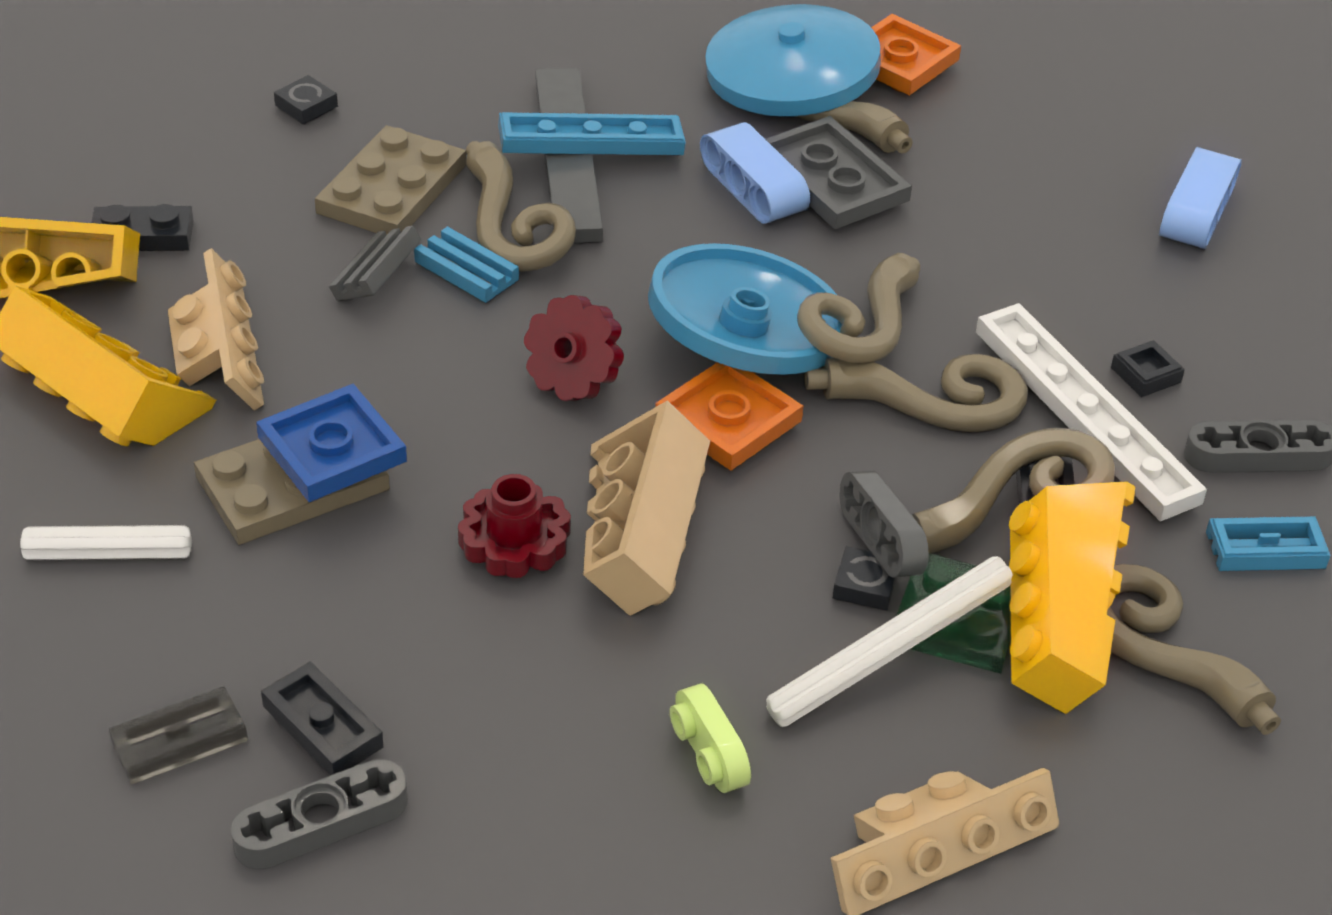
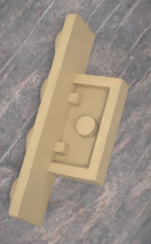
M211 248L203 253L208 284L193 294L183 296L174 306L168 309L176 373L190 387L222 367L225 384L253 410H257L264 405L261 390L264 377L256 362L255 351L258 349V344L250 329L249 318L252 317V312L245 300L243 287L246 286V280L239 267L233 261L225 262Z
M1041 768L993 789L958 771L943 772L932 776L928 780V784L905 794L895 793L886 795L878 799L875 806L854 814L858 837L866 843L831 857L841 910L846 915H860L1056 829L1059 825L1050 771Z

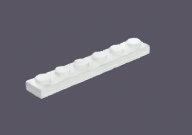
M1020 303L978 317L976 333L1003 361L1009 363L1021 374L1026 385L1069 429L1079 430L1094 436L1108 447L1115 465V476L1121 482L1127 481L1136 487L1135 496L1159 521L1203 505L1207 489Z

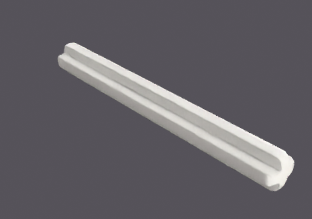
M990 557L770 694L766 699V708L770 716L780 727H786L1008 588L1012 583L1011 578L1013 574L1011 569L1000 557Z

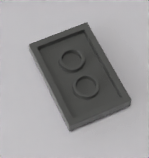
M831 116L765 139L801 173L810 192L809 206L834 229L910 201L912 185Z

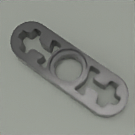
M1317 420L1199 422L1193 425L1189 431L1184 449V457L1192 467L1210 473L1319 471L1328 468L1332 463V427ZM1249 442H1262L1270 445L1274 450H1260L1251 446Z
M877 472L845 473L840 483V505L843 515L889 576L922 575L927 568L929 559L928 541L922 527Z
M384 759L371 760L246 807L235 816L231 824L234 854L238 861L246 867L267 869L392 821L404 812L408 803L406 774L398 764ZM379 786L383 792L389 793L379 796L375 790L369 789ZM347 796H351L352 805H357V807L349 809ZM319 804L331 805L338 810L334 818L323 823L310 822L304 818V814L309 808ZM293 819V832L289 831V824L284 820ZM263 831L266 837L271 838L267 841L260 842L259 839L255 835L252 836V834H254L255 832Z

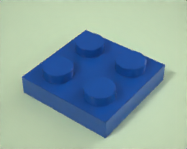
M354 383L256 422L258 438L308 502L317 500L407 462L406 445Z

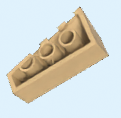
M668 400L591 444V456L598 461V465L590 469L589 483L596 488V496L588 501L587 514L595 521L586 531L583 575L630 616L651 605L656 606L663 603L675 589V578L681 554L686 547L685 539L691 515L696 508L695 499L701 477L705 472L704 464L710 445V440Z

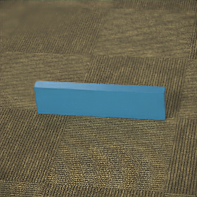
M499 113L498 129L503 153L684 155L686 141L680 118L677 115Z

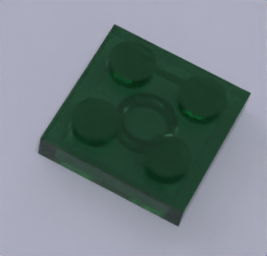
M929 553L925 572L920 576H910L897 615L977 565ZM1010 586L915 645L911 650L1001 674L1011 643Z

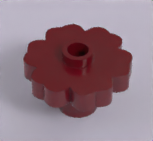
M569 295L565 298H553L548 303L547 314H535L530 320L529 329L524 336V344L533 354L527 361L526 369L534 378L540 390L555 391L560 400L577 401L593 399L599 393L600 383H612L616 380L619 371L618 367L621 366L624 360L623 350L616 344L621 335V325L613 318V314L607 306L592 305L586 296Z
M521 474L504 475L493 483L491 489L479 490L474 495V498L464 503L463 520L458 524V544L464 550L466 560L472 563L485 562L486 570L489 574L494 576L506 575L512 578L525 576L530 567L541 571L551 569L556 561L566 555L567 537L571 534V515L565 509L563 500L556 496L543 497L542 489L529 477Z

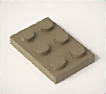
M386 125L315 197L316 214L374 233L385 231L388 234L392 229L399 228L402 232L405 227L413 225L467 165L466 150L446 144L440 140H432L407 132L401 128Z
M260 439L194 462L197 480L238 545L390 490L389 474L387 471H384L317 500L308 502Z

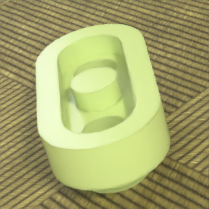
M700 683L679 690L675 697L676 705L670 707L672 726L679 739L682 741L688 739L694 749L697 766L704 782L709 786L715 784L716 788L722 793L749 785L751 769L746 750L710 689L705 684Z

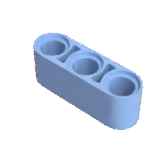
M747 122L704 134L701 137L700 152L707 169L762 224L805 211L809 207L810 192L804 177Z
M1196 147L1168 202L1160 226L1159 236L1206 249L1233 192L1242 159Z

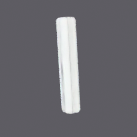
M185 525L28 526L23 529L20 539L22 556L27 560L185 559L190 556L192 547L190 528Z

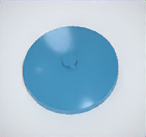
M807 4L774 6L743 15L725 25L713 36L708 44L705 55L707 78L717 95L740 109L770 116L810 115L845 105L861 96L872 86L878 77L881 65L880 42L874 30L867 23L839 9Z
M717 243L691 245L677 249L663 257L656 265L648 291L650 309L663 329L690 350L726 366L763 374L785 375L808 372L824 366L826 358H833L819 351L806 339L798 326L797 313L800 304L810 294L817 292L837 294L828 284L802 266L763 250ZM822 315V318L829 326L840 332L842 324L832 316Z

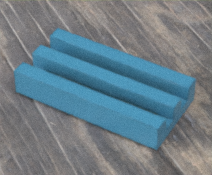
M448 226L441 230V239L433 235L427 239L428 247L420 244L414 249L416 263L485 303L519 280V266Z
M1316 516L1210 518L1206 529L1208 540L1213 539L1211 545L1213 555H1218L1216 564L1219 571L1326 569L1331 556Z

